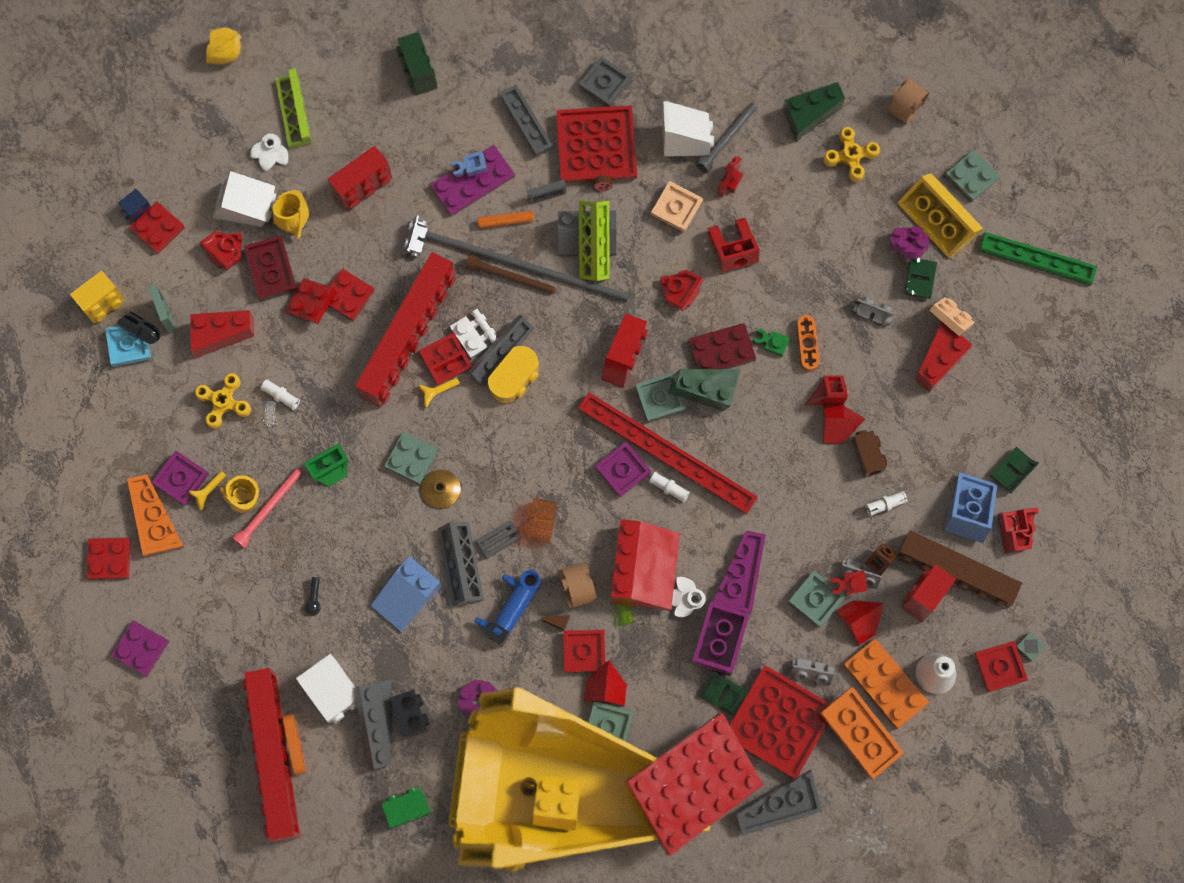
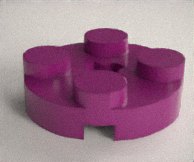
M914 226L912 228L893 229L889 245L894 253L897 254V251L903 253L902 257L918 258L923 256L924 252L928 250L930 241L928 236L923 233L921 227Z
M475 680L469 682L461 689L458 699L462 714L469 719L472 711L479 710L480 708L478 704L473 703V700H476V696L481 695V693L497 691V689L487 681Z

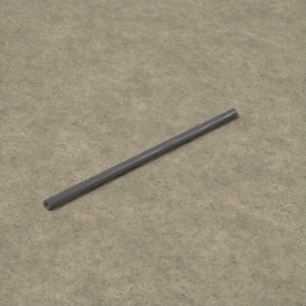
M427 231L425 236L426 239L620 300L628 301L629 298L627 293Z

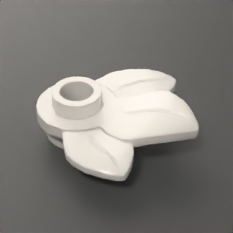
M270 133L266 134L261 142L256 143L252 147L251 158H259L262 169L267 172L276 162L287 165L288 152L281 145L279 137ZM269 140L274 141L272 146H268Z
M677 577L678 589L673 591L672 606L676 607L675 616L687 617L694 609H700L704 605L705 595L701 590L696 589L692 580L686 577ZM693 596L699 598L697 603L692 602L691 598Z

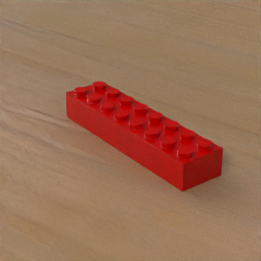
M431 252L355 385L360 398L380 408L383 403L386 404L391 395L389 393L393 386L396 387L400 380L399 374L409 364L410 360L408 358L411 353L416 352L420 337L425 336L430 319L433 320L438 312L437 307L439 303L442 304L445 301L447 289L455 283L456 277L452 261Z
M270 668L244 672L245 678L242 679V685L248 695V699H245V706L247 712L250 711L251 720H248L249 731L253 732L254 740L251 741L253 753H256L257 756L254 768L256 774H259L260 777L257 788L259 795L263 797L260 809L262 816L266 818V825L263 826L265 838L274 843L299 839L301 836L277 676Z

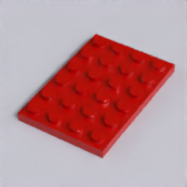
M723 713L715 715L625 781L626 786L667 856L674 854L764 785Z

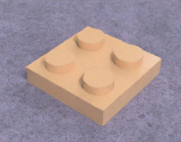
M669 181L651 211V216L685 233L702 204L703 198Z
M946 297L934 304L929 310L958 336L970 329L975 323L967 312H962L957 308V304L953 300Z

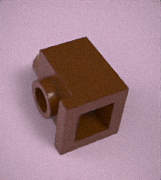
M881 543L864 564L881 576L898 555L894 553L892 547ZM876 557L884 566L881 567L873 559Z

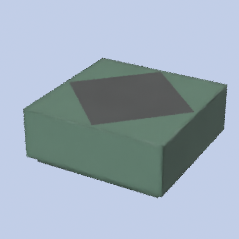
M1029 632L1016 647L1031 662L1044 649L1045 645Z

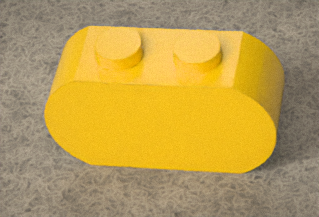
M526 346L512 348L488 377L489 390L496 401L512 403L525 394L529 383L536 381L539 376V362L536 353Z

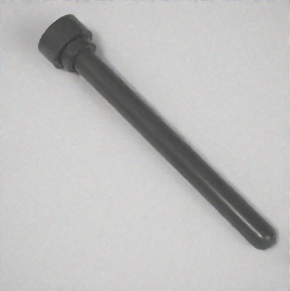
M752 102L713 148L710 155L701 157L697 161L696 165L702 172L708 173L712 169L713 160L757 109L758 104L756 102Z

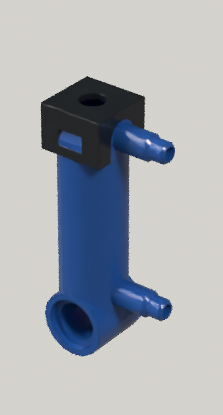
M534 570L523 572L519 581L504 574L501 579L513 587L514 590L491 624L478 617L474 621L479 627L486 630L484 633L485 637L502 647L508 640L512 629L534 594L540 589L541 579ZM527 578H535L536 583L533 586L526 585L525 581Z

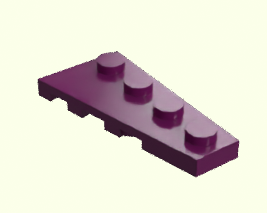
M745 531L712 603L748 614L752 613L766 534Z

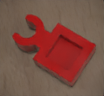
M864 570L843 573L844 579L837 577L830 579L831 583L838 582L839 584L838 588L831 589L834 594L840 593L843 589H846L847 594L868 591Z

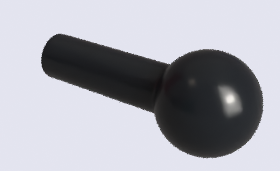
M312 577L310 599L304 607L305 612L310 616L317 615L321 610V605L318 602L320 577Z

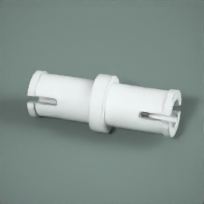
M266 379L261 385V390L274 397L276 402H282L292 410L298 407L300 399L288 393L286 388H280L269 379Z
M657 472L652 475L649 481L650 484L662 489L664 494H670L683 503L690 494V491L675 484L674 480H668Z
M900 491L888 497L886 495L882 496L880 500L872 503H867L865 508H869L866 511L869 516H873L882 511H891L893 507L907 503L908 500L904 499L907 497L905 492Z

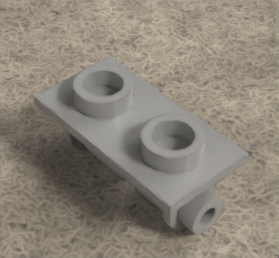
M419 216L408 222L406 228L408 236L404 239L401 247L404 249L402 256L410 253L411 257L418 258V255H421L424 242L417 240V238L425 239L428 225L425 220L418 221Z
M864 296L862 299L858 298L857 301L861 303L860 305L856 304L853 309L856 315L869 319L872 312L875 313L872 321L884 326L886 324L890 325L892 318L889 315L895 314V312L891 311L892 307L882 303L881 306L873 304L874 300Z
M843 559L838 577L844 578L843 573L860 571L861 563L850 559ZM865 564L864 571L867 587L877 589L882 575H878Z
M797 658V660L793 659L790 673L791 678H796L800 681L816 682L820 685L831 684L834 676V667H830V664L815 662V668H811L812 661Z

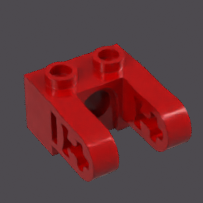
M745 217L735 220L740 240L734 242H724L718 225L707 228L708 236L722 273L759 262L760 250Z

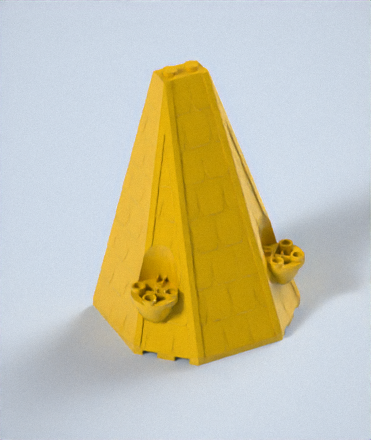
M510 688L481 693L478 699L481 702L479 710L472 711L468 720V724L471 726L468 732H462L460 736L449 814V826L455 828L456 835L454 834L452 837L454 847L459 849L461 853L457 859L459 865L504 867L506 871L516 872L519 868L523 869L527 862L657 839L625 784L627 779L654 761L656 757L523 689ZM539 776L581 781L575 830L534 826L536 793L531 796L524 795L520 788L522 780L526 777H531L537 782V786Z

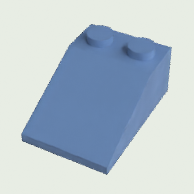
M959 472L946 516L944 531L983 543L992 527L998 484Z
M409 556L390 578L371 607L402 632L439 591L442 585L440 581Z

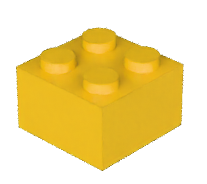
M102 270L70 294L93 324L103 321L108 313L112 310H117L126 301Z
M539 776L533 825L575 830L581 781Z

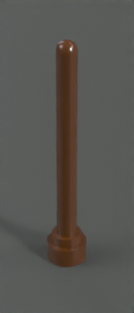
M472 254L467 259L465 266L467 270L477 271L480 269L551 294L556 292L554 286L483 263L477 256Z

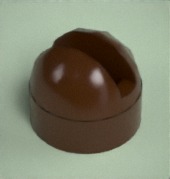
M526 777L520 784L521 792L526 796L535 794L537 782L531 777Z

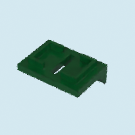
M910 258L904 294L931 299L937 262ZM911 275H913V276H918V277H923V278H928L929 281H927V280H922V279H917V278H911Z
M1016 446L990 476L1012 494L1037 467L1039 462L1029 458ZM1007 464L1012 466L1018 473L1022 475V477L1020 478L1015 472H1013L1007 466Z
M713 671L699 696L735 717L749 690L722 674ZM726 685H730L731 687L722 702L718 701Z

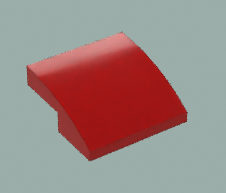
M454 333L419 350L437 385L472 368L466 353Z

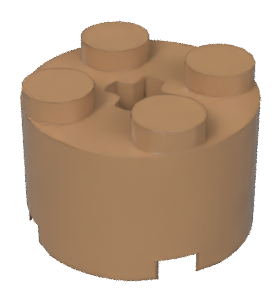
M907 77L901 85L902 88L894 90L891 95L893 100L885 108L906 124L914 119L919 112V108L925 104L930 94Z
M586 562L557 570L560 582L563 585L561 587L563 596L569 609L596 601L594 585L589 574H587L590 572Z

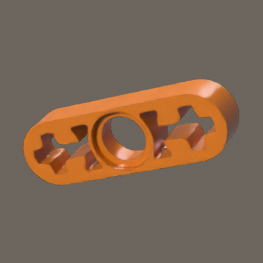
M803 315L797 322L800 364L804 371L813 372L819 364L815 320L809 315ZM804 321H807V324H811L808 327V334H805V326L802 325ZM805 339L812 340L813 347H804L802 341ZM808 353H811V361H815L812 366L805 363L808 359Z
M294 714L283 716L294 774L306 773Z

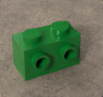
M417 787L405 791L406 795L398 797L396 794L387 797L386 802L382 803L391 829L432 814L422 788L419 790Z

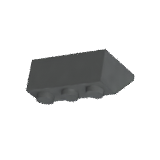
M558 211V256H579V211ZM586 211L588 217L591 215V211ZM609 211L610 255H616V211ZM587 225V226H586V233H587L588 236H590V234H591V229H590V227ZM589 245L586 246V253L588 255L591 254Z

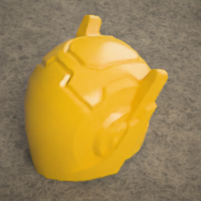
M230 28L210 30V44L207 45L206 63L221 65L234 62L241 52L240 34Z
M291 190L277 197L273 205V224L285 232L295 234V238H300L302 228L309 217V209L302 193L298 190Z
M246 475L235 476L227 481L225 487H220L224 500L235 512L247 513L257 505L259 487L254 478L251 479Z

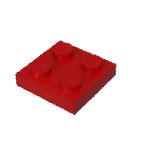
M156 201L129 228L153 251L159 254L185 229V226Z
M342 268L330 285V287L336 290V293L329 307L354 321L375 292V288Z
M303 278L285 312L288 315L319 324L336 290L333 287Z
M89 538L87 579H129L131 539Z
M605 630L564 631V673L596 672L605 663Z
M1015 641L974 653L988 693L1028 681Z

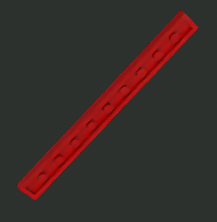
M590 392L578 407L580 412L744 514H748L758 497Z

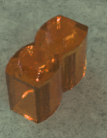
M533 498L532 503H528L527 514L530 515L529 522L524 523L523 528L526 540L551 543L557 511L556 501Z

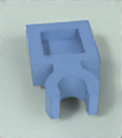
M482 151L463 156L464 162L454 161L451 163L453 168L460 167L458 171L453 172L455 177H461L465 172L472 176L487 171Z

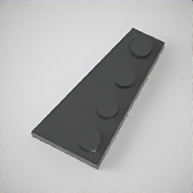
M392 679L354 687L369 770L391 764L390 697Z
M808 770L737 811L736 817L741 834L822 812L812 771Z

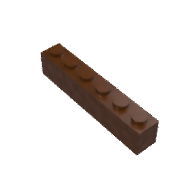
M911 530L906 534L897 554L903 562L907 564L914 563L920 566L919 569L925 571L927 567L931 569L936 564L956 578L954 583L957 584L958 588L965 591L969 589L975 592V595L981 599L986 600L988 598L995 601L994 604L1001 608H1009L1014 604L1022 582Z

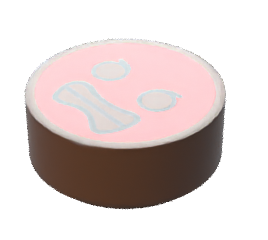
M606 175L595 177L593 179V188L597 191L611 189L612 178Z

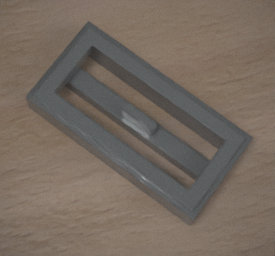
M564 180L527 190L529 203L533 204L566 194V184Z
M509 521L476 542L486 559L522 538L512 521ZM511 528V530L507 531L506 533L502 534L496 539L490 541L489 543L483 545L484 542L500 534L506 529ZM514 533L515 537L487 552L486 549Z

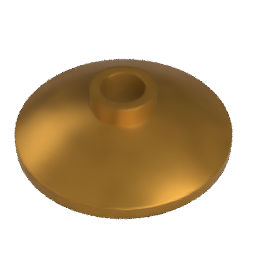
M435 470L429 473L422 481V498L433 508H448L460 496V482L450 471ZM440 484L444 486L441 491L436 489Z

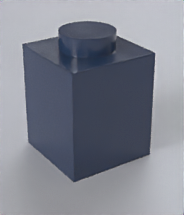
M137 189L118 202L122 208L120 213L126 220L130 218L133 222L151 207Z

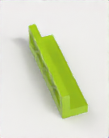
M296 68L288 70L289 76L275 79L289 149L312 144ZM291 82V88L288 92L281 88L282 83ZM288 98L293 99L295 102L292 109L285 106ZM292 114L298 117V122L295 126L288 123ZM295 132L301 134V141L292 142L291 137Z
M581 200L579 201V279L594 281L609 279V201ZM585 206H591V215L589 217L586 214ZM587 225H588V226L590 227V229H591V234H590V236H588L587 233H586V226H587ZM587 245L591 248L590 255L586 253ZM587 264L591 267V275L586 274Z

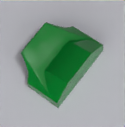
M338 443L306 461L304 464L314 481H319L330 487L347 477L349 460Z

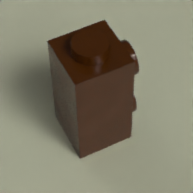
M867 430L857 432L852 439V444L864 478L883 473L887 466V460L885 455L881 454L879 437L875 436L874 431L867 432Z

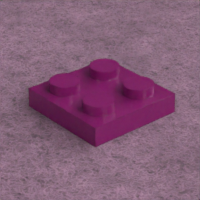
M627 442L623 443L595 465L596 470L620 498L651 474V470Z
M175 451L151 483L186 506L192 498L189 491H197L209 473L178 451Z
M133 620L111 656L148 677L170 641Z

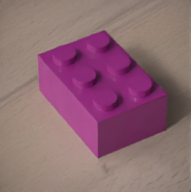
M710 602L691 665L731 677L750 614Z

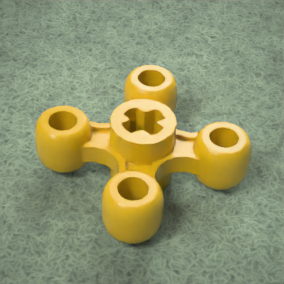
M844 127L839 133V140L843 143L844 149L839 152L828 150L823 157V162L828 167H833L837 163L843 162L850 167V180L859 182L865 174L859 161L862 158L875 159L879 155L880 147L875 142H870L866 146L860 147L854 143V130L850 127Z
M230 373L225 376L222 390L213 392L206 385H199L195 389V396L198 400L213 403L212 412L207 414L205 418L207 426L211 429H218L222 425V415L224 412L232 410L243 418L251 413V406L248 402L233 399V392L241 384L240 378L236 374ZM225 398V403L221 404V400Z

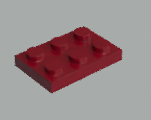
M282 235L244 246L260 301L297 290Z
M745 323L688 339L697 369H729L754 362L757 359Z

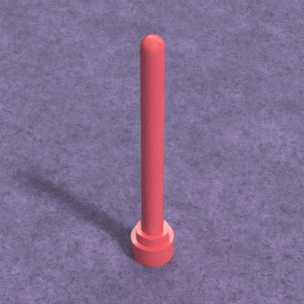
M295 469L244 531L241 530L232 537L238 545L245 548L249 544L248 540L251 538L252 532L301 476V469Z

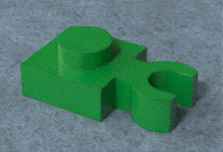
M757 329L756 333L760 334L762 339L754 338L753 343L756 345L765 344V351L783 357L790 337L775 331H771V334L767 335L763 329Z

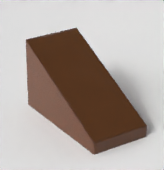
M570 615L541 617L542 622L565 631L570 619Z

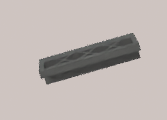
M449 522L439 527L438 532L452 605L460 606L467 602L483 601L484 597L469 522ZM457 528H463V538L458 535ZM462 547L468 552L467 558L462 554ZM466 566L471 570V577L466 574ZM470 586L475 589L476 596H470Z

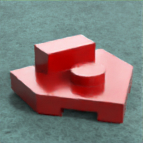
M734 156L732 162L727 164L723 175L724 180L721 179L718 185L717 195L724 197L727 190L735 193L744 175L739 172L742 158Z
M213 232L202 240L199 245L206 252V257L219 269L223 268L227 271L241 260L242 233L222 234V232Z
M688 270L680 271L675 275L660 277L667 304L683 312L687 306L690 307L700 292L699 287L704 281L703 277Z

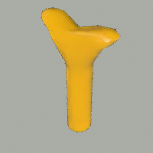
M457 377L434 388L419 384V389L424 393V406L427 408L430 401L437 394L459 385Z
M220 471L202 490L189 491L191 496L196 497L199 510H203L207 496L227 477L224 472Z

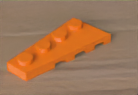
M148 475L128 478L127 481L143 557L184 548Z

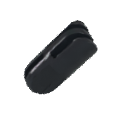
M129 311L117 322L120 328L147 344H154L161 337L160 331L156 326L132 311Z

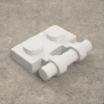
M478 309L471 313L475 318L473 321L470 322L465 316L450 326L451 331L455 334L471 360L488 350L485 344L486 341L490 340L493 344L498 339L495 330L489 327L486 317ZM478 326H480L484 332V334H482L481 336H479V334L475 330V328H477Z

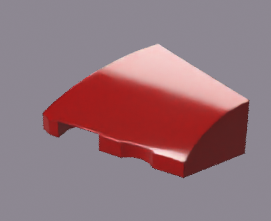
M1038 507L998 514L1005 553L1032 549V535L1036 527L1033 525L1035 514H1038Z

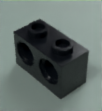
M411 690L390 697L403 739L428 732L426 726L430 725L427 714H422L420 706L424 704L420 693L416 694L415 690ZM406 699L413 700V706L410 709L403 708V702ZM414 718L418 719L419 726L416 729L409 728V721Z

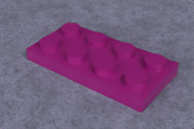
M495 145L483 151L487 171L472 176L465 172L463 176L455 177L453 172L460 169V167H457L430 184L431 189L451 217L515 177V173Z

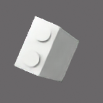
M663 102L662 131L664 156L710 155V147H714V136H710V133L713 132V121H709V113L671 102Z
M230 171L221 183L213 218L262 227L265 222H269L272 211L269 209L276 198V193H274L275 186Z
M331 654L296 678L329 724L332 722L334 724L338 723L345 717L343 714L358 708L354 690L355 686Z

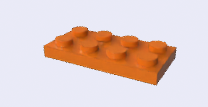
M876 639L843 664L896 729L901 727L929 703Z
M853 687L848 688L820 712V715L870 779L877 777L904 754Z

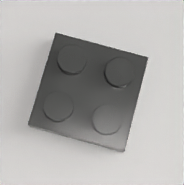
M601 56L581 80L579 88L607 107H610L629 84L632 76Z

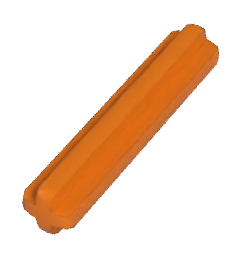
M531 210L478 217V227L481 229L533 222L534 212Z

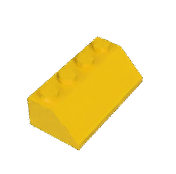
M931 173L922 176L897 203L948 258L954 256L970 243L983 229Z

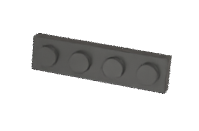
M514 85L500 92V97L535 156L537 157L553 149L551 141L518 86Z
M518 315L468 371L479 385L484 386L488 381V377L512 348L519 346L534 330L524 316Z

